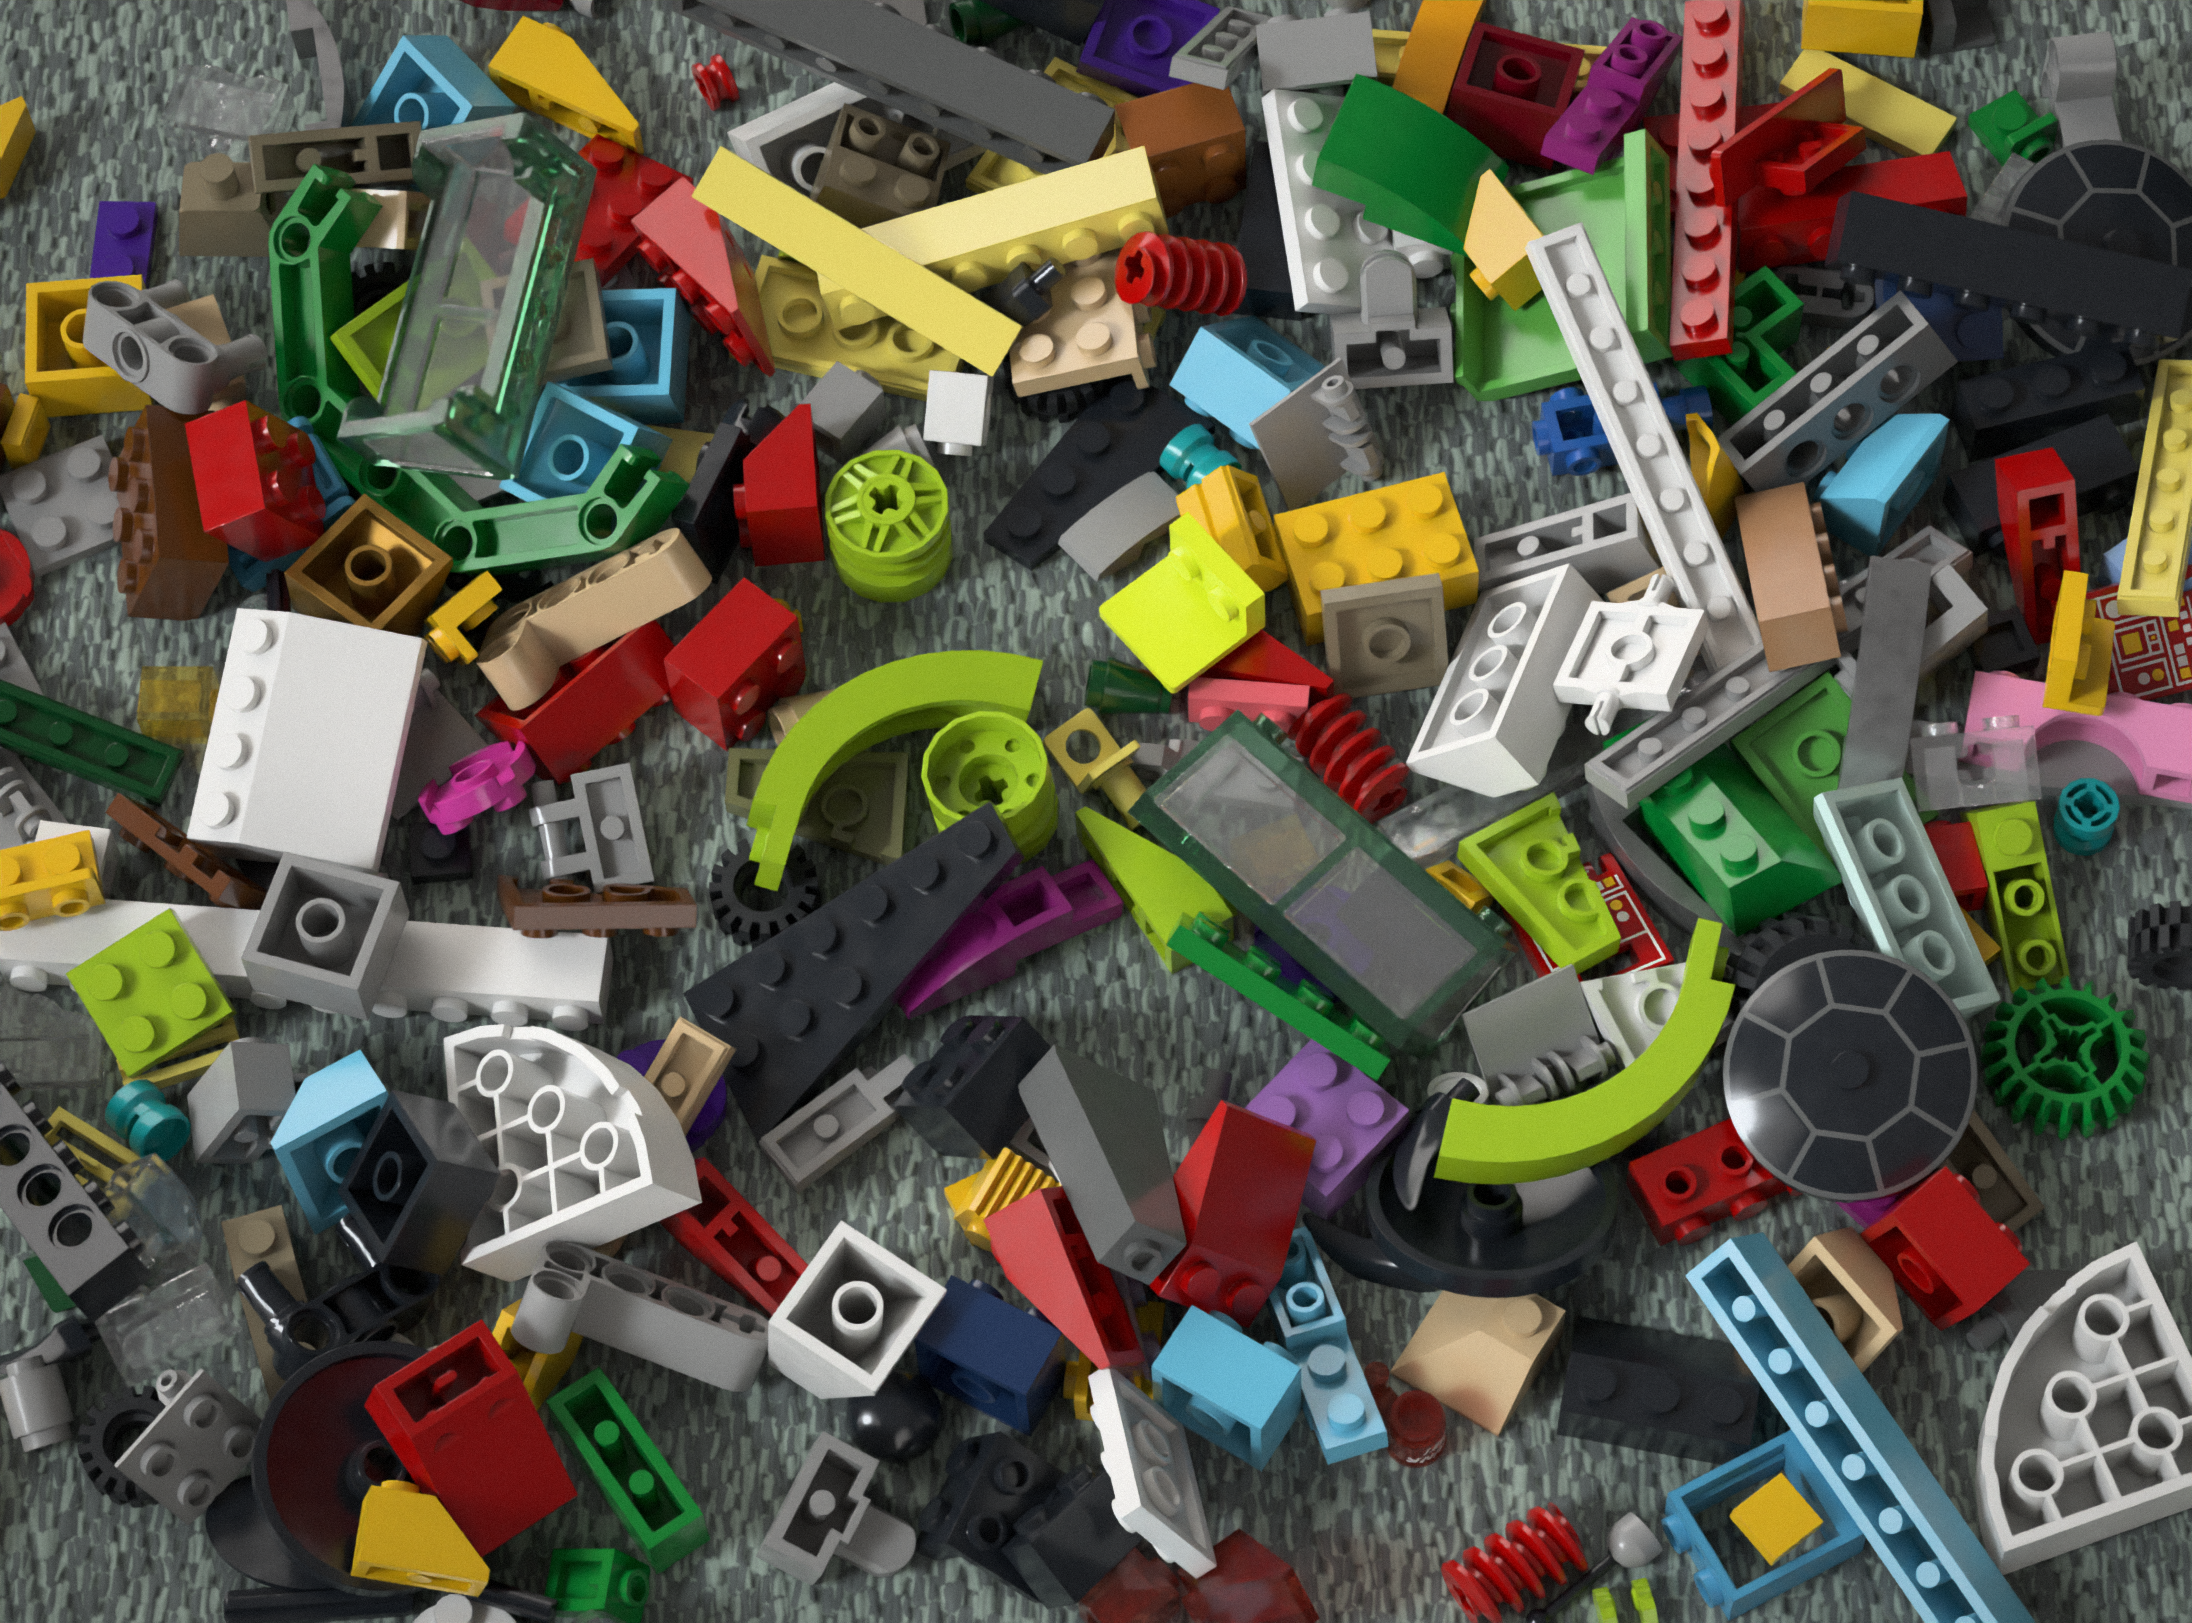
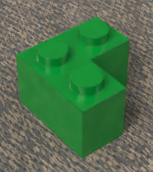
M1765 265L1735 287L1733 353L1675 361L1673 357V366L1693 386L1705 385L1711 404L1733 426L1797 374L1779 354L1799 340L1804 303Z

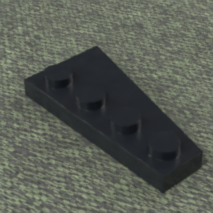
M1132 373L1111 378L1101 393H1098L1094 401L1088 405L983 533L984 542L1032 571L1061 549L1058 545L1061 535L1091 509L1147 472L1151 473L1154 471L1158 475L1164 472L1165 469L1160 465V457L1168 443L1179 432L1190 425L1201 424L1213 435L1215 433V424L1152 385L1149 388L1138 390Z

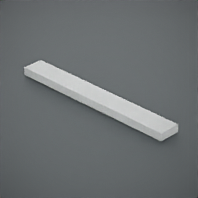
M1581 222L1529 241L1525 250L1665 572L1675 583L1674 592L1681 608L1705 611L1709 628L1699 650L1712 676L1762 641L1760 628Z

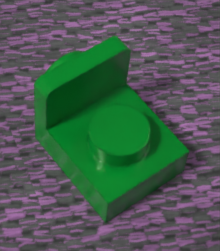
M2014 89L1969 114L1967 124L2004 170L2009 172L2023 163L2026 167L2030 168L2051 154L2054 148L2059 120L2052 112L2039 118L2019 92Z
M553 1548L544 1596L558 1600L559 1605L556 1609V1617L577 1618L580 1614L593 1609L599 1618H609L617 1623H640L644 1605L649 1596L651 1570L649 1565L617 1549Z

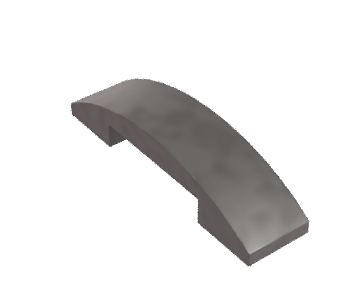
M286 0L290 31L298 59L318 57L327 121L305 124V129L317 130L352 127L351 102L347 81L335 40L325 19L311 0Z
M1870 556L1862 610L1863 622L1837 790L1900 777L1903 778L1920 671L1932 564Z
M1588 782L1587 799L1596 832L1605 851L1614 856L1633 890L1659 915L1691 937L1698 918L1723 923L1718 945L1728 947L1729 954L1730 952H1743L1745 946L1738 940L1744 934L1736 937L1707 902L1705 903L1634 833L1637 830L1640 806L1635 804L1631 808L1626 809ZM1759 925L1749 932L1757 935L1762 930Z

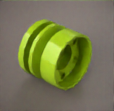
M874 450L851 459L834 475L825 494V517L830 538L832 563L841 581L859 596L880 603L906 602L928 593L944 578L953 558L948 491L939 472L920 456L901 450Z
M977 711L956 718L935 734L923 756L921 778L938 832H942L988 803L989 800L996 799L999 803L996 807L999 808L1025 857L1020 864L1029 861L1043 850L1058 827L1060 803L1052 779L1048 758L1039 735L1021 719L1004 712Z

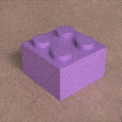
M1313 1039L1244 1108L1309 1133L1317 1140L1301 1202L1317 1216L1327 1221L1368 1180L1371 1167L1377 1156L1391 1141L1403 1133L1409 1124V1109L1358 1068Z

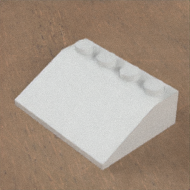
M237 608L187 839L221 857L280 863L285 851L356 871L378 873L428 642L423 638L292 612Z

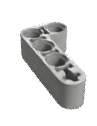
M2110 31L2053 37L2049 40L2042 72L2041 91L2042 97L2048 96L2052 113L2059 120L2054 144H2059L2060 149L2089 140L2108 139L2122 141L2112 99L2117 66L2116 51Z
M561 1240L549 1241L542 1247L511 1327V1333L515 1340L532 1351L543 1354L559 1353L565 1348L572 1331L719 1388L734 1392H744L751 1389L768 1350V1320L763 1316L591 1249Z

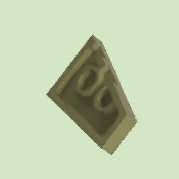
M729 748L725 806L728 813L748 819L762 774L776 749ZM861 751L840 766L812 797L799 820L794 835L886 866L904 855L910 768L909 753Z

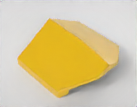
M1698 413L1686 414V426L1690 442L1691 472L1722 540L1737 516L1734 497L1745 495L1744 488L1735 466L1710 428Z

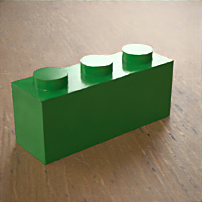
M597 1367L546 1400L554 1428L657 1575L710 1540L703 1513L600 1367Z

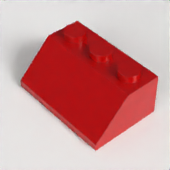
M655 619L560 666L551 688L544 696L528 707L512 711L498 694L474 716L501 742L508 741L513 751H515L518 741H523L536 763L534 773L540 779L554 780V783L558 785L571 782L570 775L586 772L592 764L590 759L602 748L625 739L635 729L636 723L634 721L650 707L661 706L672 699L664 658L675 646Z

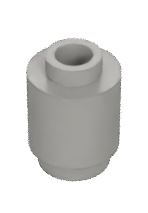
M38 1355L6 1365L8 1378L0 1380V1396L13 1439L20 1438L24 1453L73 1438L69 1423L75 1421L58 1363L45 1366L43 1356Z

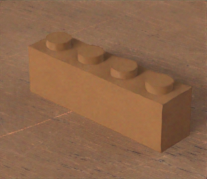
M1804 482L1734 497L1769 672L1841 657L1837 633L1848 631L1821 503L1808 504Z

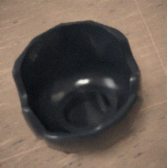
M894 1368L875 1396L848 1398L845 1428L847 1434L862 1452L880 1462L901 1465L923 1456L937 1440L942 1426L943 1408L939 1397L926 1380L914 1372L903 1368Z

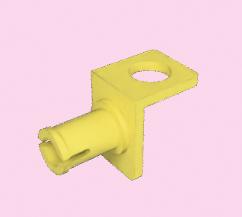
M1086 708L1044 738L1043 745L1078 791L1083 795L1092 787L1095 790L1102 788L1127 822L1128 828L1131 831L1162 809L1130 767L1134 763L1132 760L1133 756L1141 747L1137 740H1133L1121 749L1092 709ZM1086 731L1097 739L1099 754L1094 761L1080 764L1069 757L1066 751V741L1072 733Z

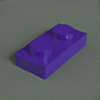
M99 201L90 278L142 274L146 289H149L159 212L156 202Z

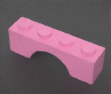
M1975 671L1958 762L2019 772L2030 756L2049 744L2067 740L2086 741L2108 749L2125 763L2134 778L2138 794L2192 803V704L2173 703L2167 705L2144 701L2136 695L2126 692H2114L2107 694L2104 714L2102 716H2093L2042 707L2045 683L2021 679L2016 674L2007 671H1992L1990 673Z

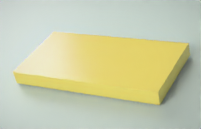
M761 255L755 272V280L775 368L823 378L830 368L839 361L854 372L856 370H863L869 373L879 382L883 392L926 402L930 370L962 373L965 360L890 315L861 325L836 330L820 293L817 272L802 263ZM729 352V357L734 358L732 354Z

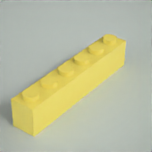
M1145 146L862 228L865 232L967 293L1001 283L1021 262H1025L1035 271L1050 257L1056 258L1063 265L1121 248L1128 239L1139 232L1150 231L1158 235L1169 234L1158 184ZM817 272L820 293L836 330L861 325L871 320L888 316L885 312Z

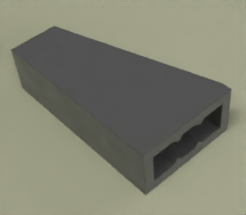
M1054 1044L1018 1085L1019 1094L1097 1262L1150 1285L1187 1245L1155 1091Z

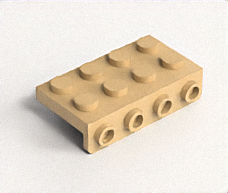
M1123 247L1093 255L1084 260L1063 264L1066 275L1050 288L1053 307L1038 320L1035 319L1023 327L1009 350L1012 383L1018 398L1131 373L1138 390L1150 387L1148 368L1157 367V357L1150 332L1144 333L1143 323L1152 322L1151 307L1141 303L1128 304L1122 301L1116 292L1114 280L1115 266Z

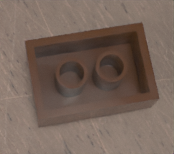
M145 405L135 426H129L126 431L124 448L120 456L113 457L111 460L108 474L109 489L111 492H117L119 507L116 509L113 519V538L115 542L122 544L123 555L118 566L117 587L119 593L126 594L128 617L179 621L198 619L229 565L227 543L205 533L203 530L185 423L215 412L213 410H207L198 414H182L164 406Z

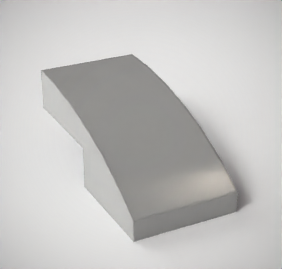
M1147 472L1107 497L1061 535L1058 545L1098 582L1127 567L1137 559L1145 544L1170 532L1169 525L1181 517L1176 503V496L1178 494L1156 472Z

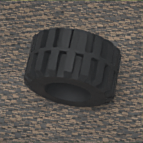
M1798 912L1783 913V920L1781 921L1769 917L1759 922L1762 930L1759 934L1755 935L1747 931L1738 940L1745 946L1740 956L1730 952L1726 965L1734 968L1732 978L1723 977L1722 982L1733 984L1735 988L1726 1017L1735 1023L1748 999L1766 980L1784 967L1800 959L1835 950H1863L1871 952L1874 946L1865 937L1854 933V930L1822 915L1809 912L1808 916H1805Z

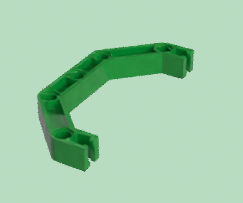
M313 164L274 221L269 232L268 246L278 400L281 416L284 421L288 422L297 416L308 418L314 428L313 434L317 435L339 474L362 495L366 494L451 556L454 564L450 572L478 576L488 571L494 577L601 561L656 535L690 485L673 471L665 473L651 470V467L657 468L662 459L650 449L621 443L586 493L484 509L359 392L357 374L329 338L354 319L350 254L383 205L367 192L362 191V193L351 191L356 181L346 172ZM321 398V406L318 411V403ZM396 467V477L392 481L393 471ZM643 479H646V484L635 496V493L639 488L640 484L642 483ZM616 514L617 526L612 533L611 521ZM471 537H472L473 544H472V549H471L470 554H469V553H468V543H469V541H470V539H471Z

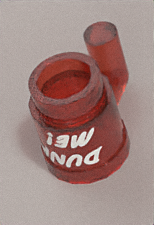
M1379 1361L1369 1363L1365 1368L1364 1376L1378 1411L1386 1420L1385 1428L1387 1430L1389 1446L1385 1448L1390 1457L1400 1465L1409 1468H1422L1436 1462L1443 1454L1447 1443L1446 1414L1441 1404L1433 1395L1421 1390L1407 1391L1398 1396L1389 1385L1388 1367Z

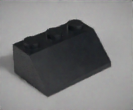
M1578 1316L1560 1405L1557 1435L1723 1465L1743 1455L1750 1449L1760 1383L1733 1344Z

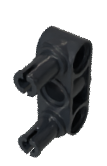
M348 1213L339 1221L334 1232L341 1238L365 1271L362 1273L353 1274L343 1279L326 1293L308 1303H305L303 1300L296 1301L266 1261L256 1263L243 1272L238 1278V1283H236L235 1287L242 1293L266 1325L264 1333L267 1336L268 1344L274 1350L272 1354L273 1366L277 1374L287 1381L302 1366L330 1350L358 1342L391 1341L395 1334L402 1335L416 1327L423 1320L440 1283V1275L382 1263L352 1214ZM399 1287L406 1288L410 1290L413 1294L404 1292ZM298 1342H305L316 1350L305 1348Z

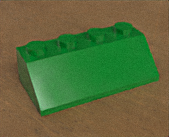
M1649 719L1604 741V750L1612 746L1614 743L1622 739L1624 736L1635 730L1637 727H1639ZM1725 743L1716 747L1637 803L1640 806L1638 823L1736 937L1759 926V922L1769 917L1774 918L1842 882L1841 873Z

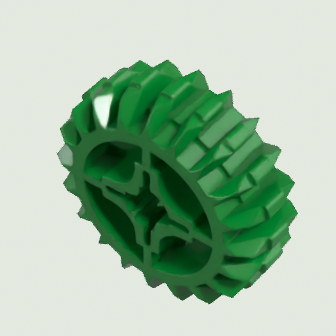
M2068 975L2061 979L2059 988L2053 990L2042 977L2035 984L2034 995L2020 986L2013 993L2012 1004L2002 1001L1996 1007L1994 1014L1996 1021H1990L1986 1024L1983 1038L1987 1043L1982 1045L1979 1059L1982 1064L1988 1066L1985 1068L1982 1077L1985 1086L1998 1087L1993 1098L1996 1107L2010 1105L2013 1101L2015 1102L2010 1117L2013 1125L2023 1121L2030 1114L2035 1117L2033 1132L2036 1136L2042 1134L2045 1131L2047 1122L2057 1124L2056 1133L2061 1142L2068 1138L2072 1124H2077V1129L2087 1139L2093 1135L2096 1121L2110 1130V1128L2116 1125L2118 1119L2117 1112L2127 1115L2133 1110L2136 1102L2134 1095H2139L2143 1092L2147 1081L2143 1072L2148 1069L2150 1056L2148 1052L2141 1050L2147 1039L2145 1030L2131 1028L2136 1018L2134 1010L2115 1011L2118 1002L2116 992L2106 995L2103 999L2094 996L2096 985L2093 980L2086 983L2083 991L2073 990V983ZM2061 1020L2075 1022L2082 1026H2070ZM2029 1029L2035 1037L2033 1045L2038 1053L2033 1056L2031 1064L2023 1069L2016 1054L2015 1042ZM2107 1045L2113 1058L2114 1074L2104 1084H2101L2095 1076L2097 1068L2092 1060L2097 1057L2098 1050ZM2062 1051L2063 1058L2066 1052L2074 1057L2077 1055L2075 1062H2067L2066 1055L2064 1061H2061L2056 1057L2053 1058L2054 1053ZM2059 1087L2066 1090L2069 1094L2055 1092L2047 1088Z

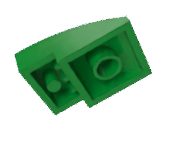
M1356 73L1317 158L1312 186L1366 205L1363 215L1364 220L1470 258L1464 251L1463 246L1480 177L1490 169L1504 184L1509 166L1489 147L1443 114L1400 91Z

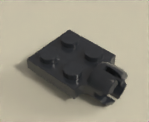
M747 398L738 399L727 410L711 442H706L702 446L697 458L696 472L689 484L690 487L672 511V520L675 527L680 529L712 575L711 582L718 584L740 540L739 523L735 515L733 484L744 483L743 460L786 418L780 411L767 404L765 407H758L751 419L748 416L750 412L748 404L750 401Z

